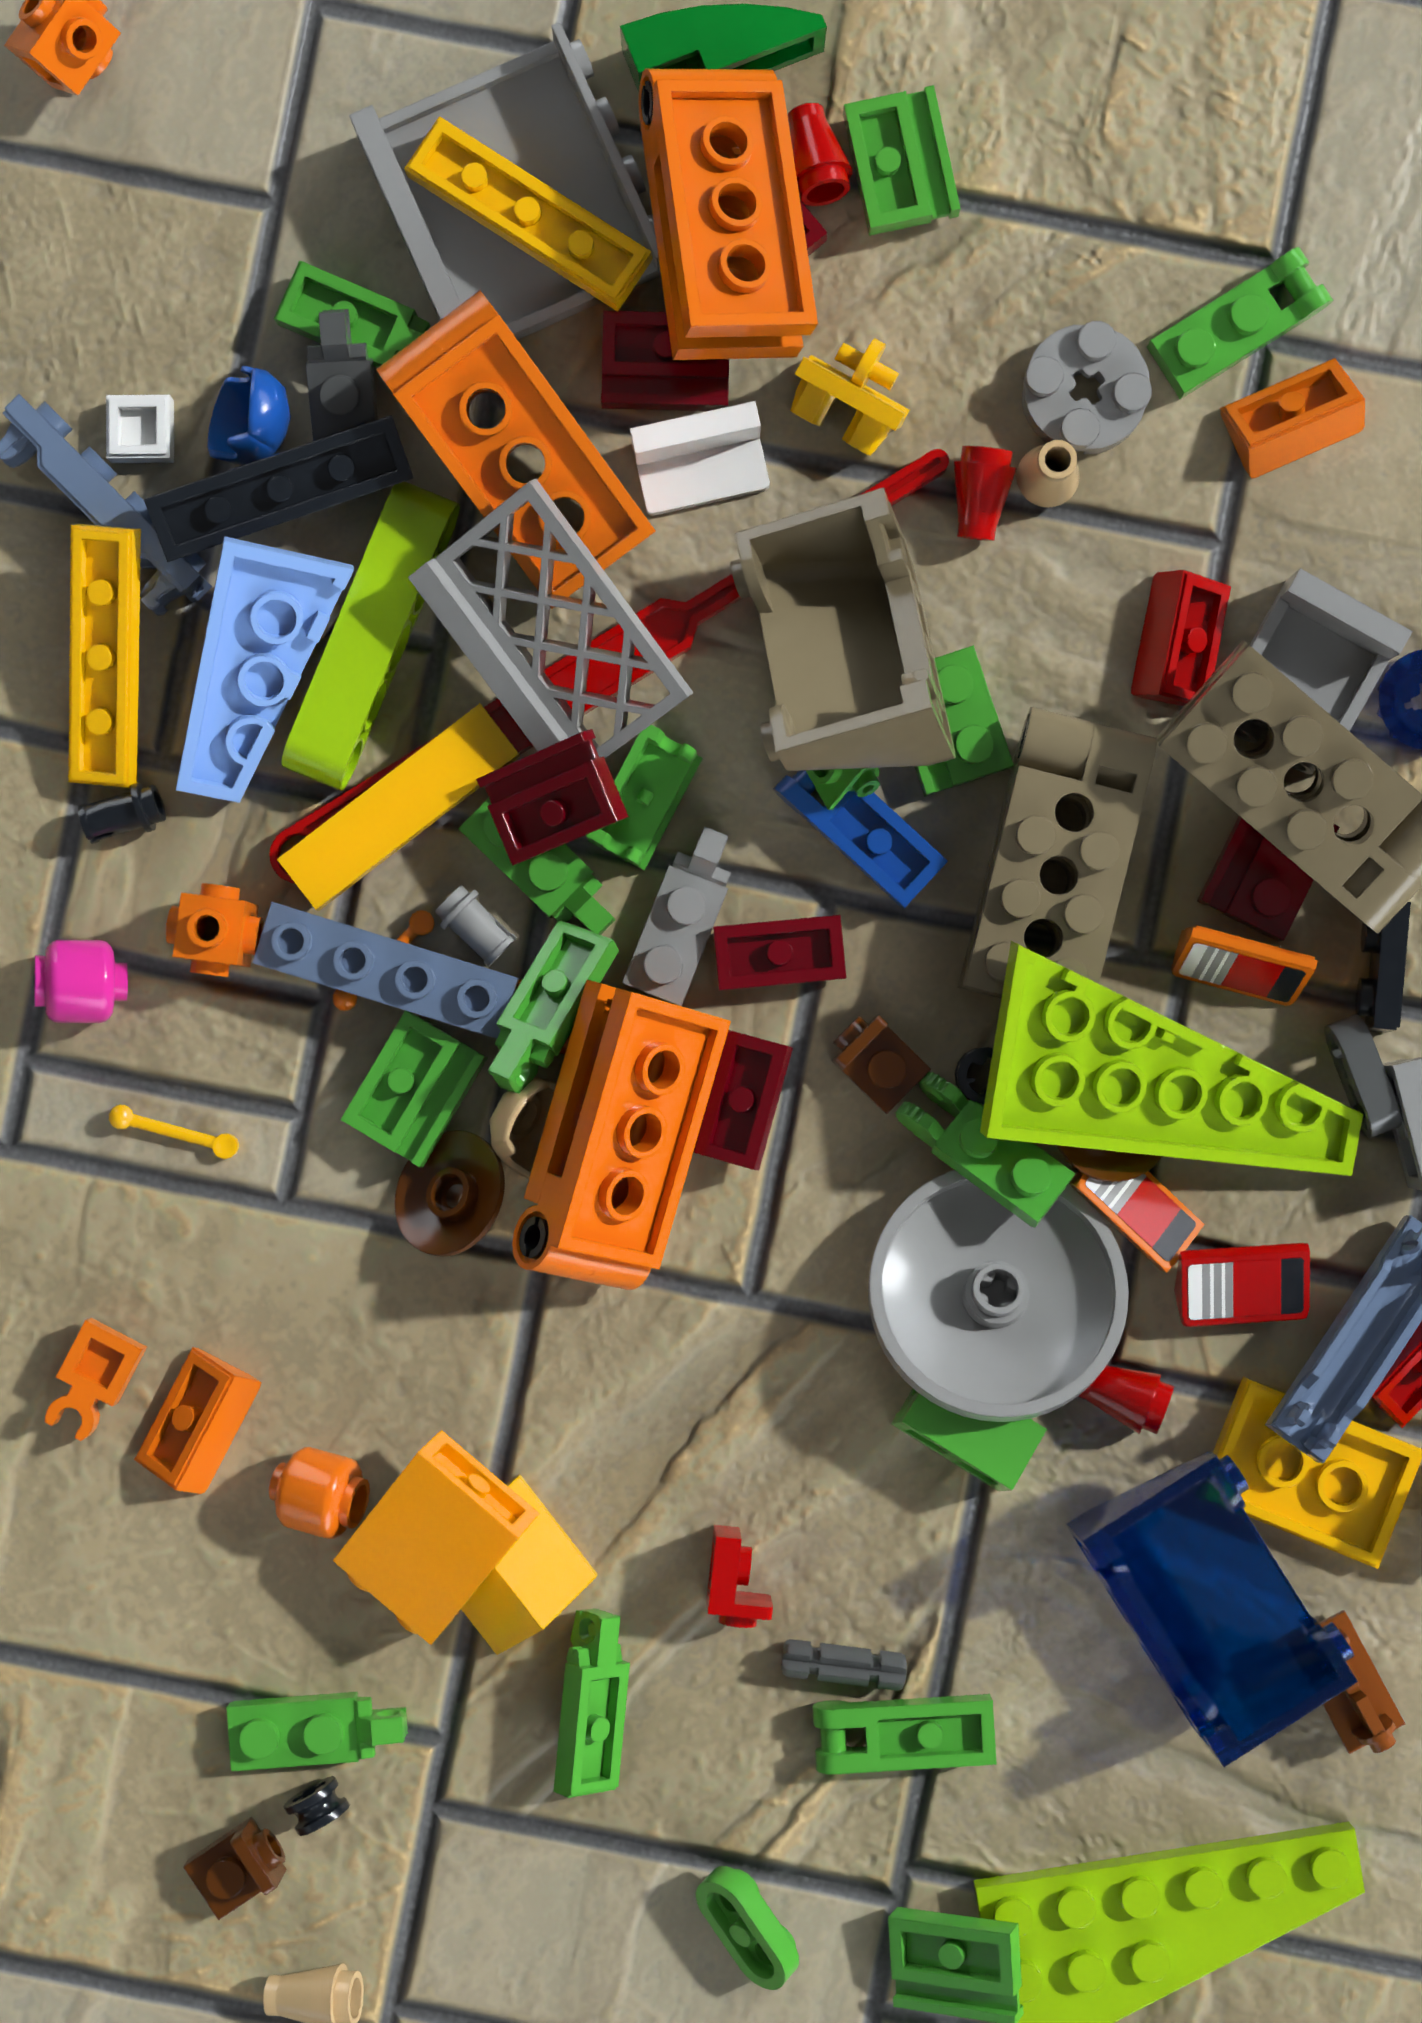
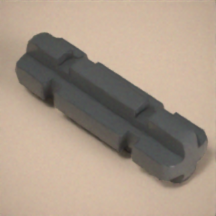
M789 1639L783 1646L781 1669L783 1675L791 1678L808 1679V1675L813 1674L816 1675L817 1681L868 1687L869 1682H876L879 1689L899 1691L903 1689L906 1681L907 1661L905 1655L899 1652L880 1650L878 1656L872 1655L871 1649L826 1643H820L819 1648H813L810 1641Z

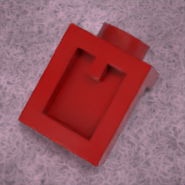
M714 1525L706 1596L707 1614L719 1615V1623L737 1628L756 1627L757 1619L772 1620L773 1604L771 1595L736 1591L737 1585H749L752 1547L741 1546L742 1538L739 1527Z

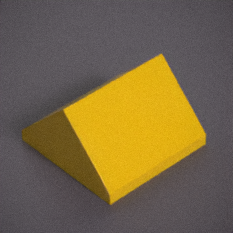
M520 1474L506 1485L540 1514L461 1609L496 1655L542 1631L598 1575Z

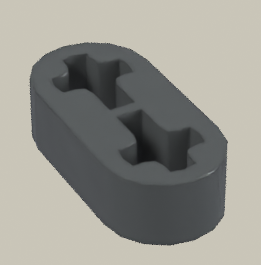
M1354 1014L1324 1027L1326 1042L1351 1108L1363 1114L1361 1130L1368 1138H1372L1402 1125V1117L1396 1097L1372 1035L1363 1019L1359 1015Z

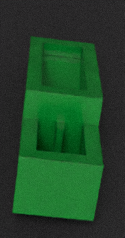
M755 4L702 5L658 13L620 26L622 52L638 93L641 76L645 69H766L776 71L824 52L827 25L821 14L787 7Z

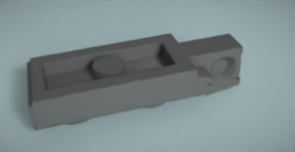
M349 309L323 310V312H319L321 345L307 346L308 362L305 364L313 441L378 419L373 358H368L367 343L352 344Z

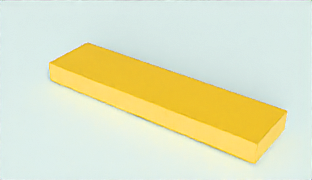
M440 116L404 168L408 178L617 312L653 260L652 251Z
M85 524L71 525L68 782L125 788H130L132 784L137 783L141 529Z
M479 703L277 860L315 910L320 911L480 788L476 780L477 778L511 764L520 757V754Z

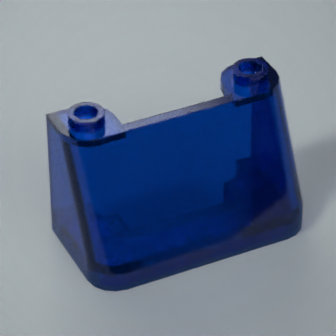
M1208 1451L1087 1510L1066 1525L1188 1722L1220 1764L1226 1767L1358 1681L1346 1663L1355 1655L1344 1636L1334 1623L1330 1622L1322 1628L1316 1619L1308 1613L1243 1508L1246 1505L1241 1494L1249 1489L1244 1476L1228 1455L1218 1459L1217 1455Z

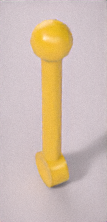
M121 1104L114 1106L109 1112V1122L116 1129L123 1130L132 1126L213 1149L215 1155L222 1159L233 1157L239 1150L238 1139L230 1133H224L215 1137L133 1114L128 1106Z

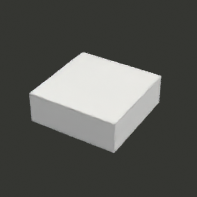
M106 395V458L111 463H174V400L170 395Z

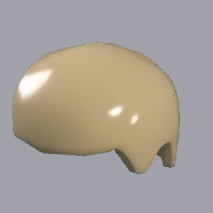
M533 1078L519 1094L512 1091L505 1092L489 1120L493 1150L505 1165L527 1179L530 1178L557 1084L549 1078Z

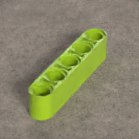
M406 481L393 486L288 736L281 760L282 767L342 791L345 789L358 764L425 602L408 577L426 562L436 558L447 549L459 516V503Z

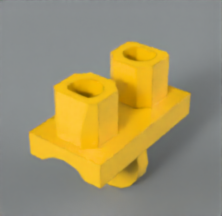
M876 338L872 340L865 353L846 343L841 345L835 360L854 370L855 372L852 377L814 355H810L809 358L803 357L794 374L802 379L796 389L790 411L820 427L823 425L836 398L857 409L842 440L869 456L888 437L891 429L896 431L902 427L910 409L866 385L870 379L891 390L899 375L898 372L879 362L886 344Z

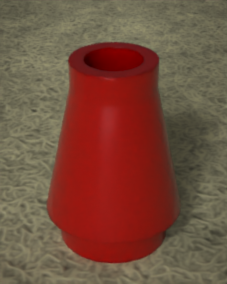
M819 103L801 104L787 114L800 198L808 206L828 205L840 200L849 192V179L852 176L853 169L826 119L823 106Z
M962 446L960 461H954L958 511L957 537L995 541L996 528L1017 468L1011 467L1012 451L983 446Z
M1106 1365L1095 1381L1078 1397L1087 1400L1138 1434H1140L1142 1429L1157 1434L1167 1411L1174 1386L1160 1381L1161 1374Z

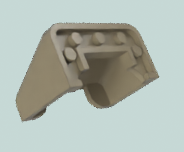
M880 488L735 533L740 559L731 561V572L740 598L743 599L751 596L759 612L776 706L769 708L770 721L760 725L764 747L770 761L781 760L787 771L930 766L955 759L952 734L914 565L885 489Z

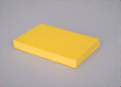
M1243 1376L1196 1494L1203 1499L1378 1569L1421 1463L1422 1448L1352 1420L1325 1462L1317 1463L1265 1426L1286 1393Z

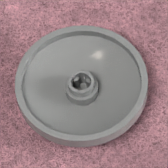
M955 1170L947 1172L922 1185L896 1209L880 1235L869 1272L868 1301L872 1324L882 1350L894 1369L915 1391L932 1403L955 1414L983 1421L1011 1422L1035 1418L1050 1413L1078 1397L1095 1381L1112 1358L1120 1342L1128 1312V1280L1119 1246L1100 1214L1089 1202L1068 1186L1034 1228Z

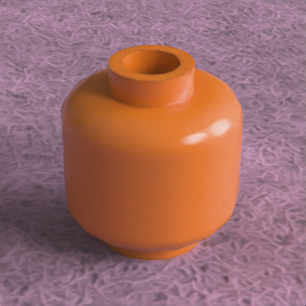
M304 1447L295 1452L287 1463H280L274 1470L269 1484V1497L275 1501L276 1515L283 1526L327 1539H335L342 1535L347 1528L354 1529L358 1526L365 1514L370 1495V1484L368 1479L363 1478L362 1470L356 1460L312 1447Z

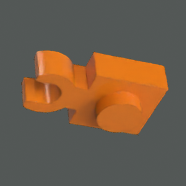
M93 1318L85 1320L56 1375V1378L72 1387L68 1394L57 1398L50 1404L45 1415V1423L53 1426L59 1422L66 1408H73L80 1413L82 1423L76 1432L75 1439L82 1441L89 1437L99 1424L98 1401L100 1400L112 1407L119 1403L147 1346Z

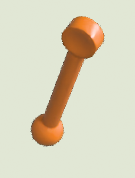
M416 911L410 917L409 927L396 940L410 944L418 935H428L434 929V918L427 911ZM338 989L335 990L332 997L333 1004L341 1011H348L354 1008L358 999L357 995Z

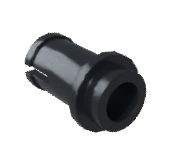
M140 782L131 785L130 792L78 806V815L83 832L91 844L142 827L146 832L156 830V823L166 820L164 804L154 784L144 787Z

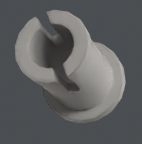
M461 885L436 909L435 913L443 920L439 926L443 930L450 927L489 967L517 937L513 933L511 934L476 900L479 896L476 890L469 893Z

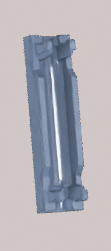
M18 394L4 408L5 411L2 414L11 422L5 436L0 440V459L6 465L16 468L27 462L37 453V467L95 525L141 529L140 568L158 569L140 593L141 601L157 616L164 615L168 611L165 607L171 601L185 595L194 603L196 600L199 601L212 588L198 573L207 563L197 553L167 562L144 500L135 491L124 499L109 484L117 473L90 446L80 455L64 439L73 429L45 401L35 410Z
M271 902L253 959V963L496 1039L500 1033L496 1023L515 993L519 978L275 902Z
M1411 1215L1403 1216L1265 1424V1426L1317 1463L1325 1462L1351 1421L1365 1408L1422 1321V1223Z

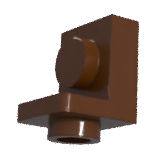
M880 1015L875 1016L869 1023L858 1016L833 1041V1044L840 1052L831 1061L885 1114H888L931 1068L887 1026L888 1023Z
M252 1817L189 1858L183 1866L218 1920L260 1892L267 1895L275 1890L287 1870L283 1864L286 1860L285 1854L278 1839L266 1828L261 1831Z

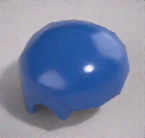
M244 365L241 366L240 371L248 374L249 377H228L222 383L214 405L207 441L210 457L241 466L274 455L285 440L291 419L286 388L270 372Z

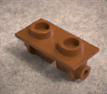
M1342 1610L1288 1639L1347 1752L1351 1754L1369 1745L1373 1753H1380L1394 1746L1396 1740L1392 1733L1405 1725V1722L1346 1612Z

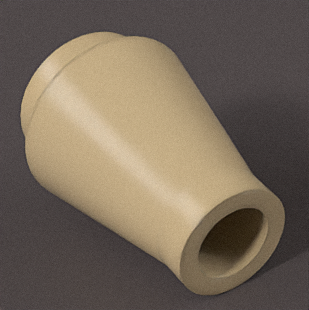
M1053 440L1028 451L1021 459L1016 475L1017 484L1022 495L1028 501L1040 507H1056L1067 502L1076 492L1080 478L1077 454L1073 446L1063 440ZM1047 461L1057 464L1059 472L1050 470L1046 465Z
M344 1963L287 1975H270L266 1981L263 1995L265 2014L267 2016H281L303 2023H358L363 2006V1978L360 1971L348 1970Z

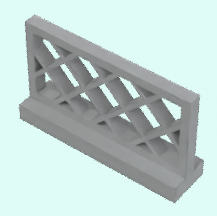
M533 479L525 484L436 558L426 562L408 577L537 751L586 731L587 729L583 725L585 704L616 709L613 737L601 746L592 739L599 758L603 756L606 758L694 693L537 479ZM527 502L532 505L545 523L543 546L512 541L514 513ZM500 525L499 538L487 536ZM556 539L564 550L555 549ZM473 546L498 550L495 584L475 580L460 557ZM511 552L541 558L539 592L508 586ZM554 560L573 563L584 576L582 600L551 594ZM487 594L494 595V604ZM596 594L599 596L603 603L595 602ZM507 598L537 603L535 636L515 633L505 620ZM550 606L581 611L578 645L547 639ZM594 614L614 617L624 630L622 653L591 647ZM526 647L533 648V656ZM635 647L643 657L634 655ZM546 651L577 657L574 689L556 686L550 681L544 672ZM589 659L621 665L617 697L586 691ZM633 667L654 671L670 694L656 705L629 700ZM565 700L573 701L572 709ZM628 712L642 714L627 725Z

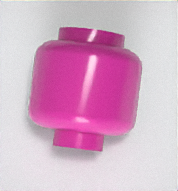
M54 940L46 948L45 955H35L34 1004L35 1007H45V1012L51 1021L57 1023H103L110 1019L114 1009V1001H127V963H115L113 949L106 941Z

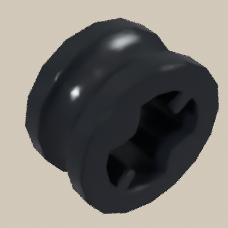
M974 1048L966 1052L957 1062L954 1072L955 1084L968 1100L971 1099L980 1104L985 1103L987 1086L982 1089L981 1093L974 1091L969 1084L974 1082L975 1078H967V1072L972 1063L983 1065L988 1058L992 1059L993 1048Z
M334 1776L327 1777L308 1786L289 1799L283 1806L288 1815L295 1814L297 1816L298 1824L295 1826V1830L299 1836L308 1835L326 1826L349 1808L350 1804L345 1797L338 1798L335 1793L338 1782Z

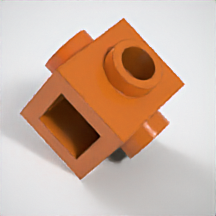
M25 0L19 10L21 21L4 46L52 88L78 96L89 79L99 76L109 65L113 56L111 47L121 32L103 17L108 9L101 0Z
M202 883L200 895L181 892L179 906H171L166 923V942L174 944L172 957L191 960V973L228 977L230 965L251 967L252 955L256 953L264 922L262 917H257L259 905L239 900L240 888ZM212 916L218 921L219 932L214 939L205 941L203 939L206 917Z

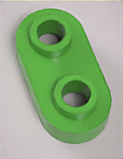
M728 1866L716 1867L696 1889V1901L700 1911L740 1970L752 1982L769 1990L781 1988L799 1966V1954L793 1936L777 1920L760 1895L756 1882L749 1874Z

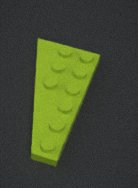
M1011 941L980 1133L986 1138L1352 1176L1363 1120L1362 1113Z
M1349 1821L973 1880L979 1918L1019 1924L1022 1977L1019 2001L1023 2005L1024 2014L1018 2023H1115L1365 1893L1356 1832Z

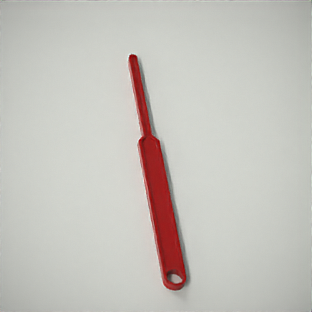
M933 449L862 494L884 488L889 502L893 506L943 475L949 465V456L942 449ZM730 574L686 602L660 598L635 614L669 660L673 661L691 650L698 625L736 603L741 598L737 592L733 576ZM619 624L593 639L591 647L622 653L624 630ZM635 647L634 655L643 657ZM567 655L544 670L553 685L574 689L577 657ZM589 659L586 691L613 697L618 695L621 665ZM633 667L631 686L654 673V671ZM499 699L484 707L520 755L534 747ZM565 700L572 709L573 701ZM585 704L584 715L598 706ZM431 740L279 833L273 840L269 853L270 863L275 873L283 880L295 884L277 860L280 857V852L285 842L295 836H308Z

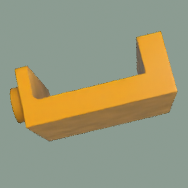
M441 1430L417 1452L333 1559V1562L347 1573L348 1578L356 1587L372 1594L394 1613L398 1622L406 1630L418 1634L428 1644L432 1645L540 1513Z

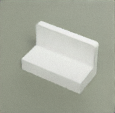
M756 401L630 428L633 452L646 510L649 515H660L768 490L770 481L760 441L761 423Z

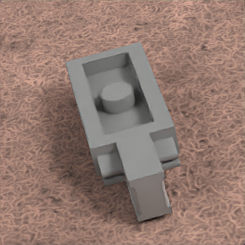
M704 827L692 857L680 852L677 853L673 865L668 866L623 979V984L682 1006L728 891L726 885L731 872L717 867L728 840L727 835Z

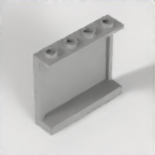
M560 22L551 25L553 42L381 118H378L373 105L349 115L357 138L439 321L481 290L518 340L602 303L599 299L407 177L404 170L405 166L439 116L652 251L653 260L635 287L661 276L653 214L647 216L638 194L646 191L643 178L631 154L621 158L612 138L620 134L612 108L606 97L595 100L587 83V79L594 77V72L585 48L580 39L569 43Z

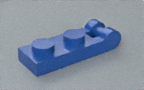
M806 770L798 771L792 778L785 775L773 788L786 804L806 819L902 909L916 897L948 862L874 792L865 797H858L855 791H848L833 810H828L826 806L823 807L811 796L816 788Z

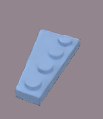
M224 536L176 791L240 803L275 732V726L301 679V674L316 643L319 642L330 620V615L342 590H345L354 571L353 565Z

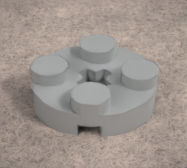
M1091 321L1085 325L1068 326L1051 334L1033 353L1023 378L1022 407L1031 428L1044 442L1063 440L1071 444L1075 451H1084L1083 454L1103 453L1126 440L1141 421L1152 395L1149 371L1138 348L1123 334L1114 331L1109 324L1102 321ZM1081 374L1087 379L1094 377L1101 385L1097 390V396L1100 401L1091 404L1087 398H1082L1076 402L1070 395V392L1076 386L1073 377Z

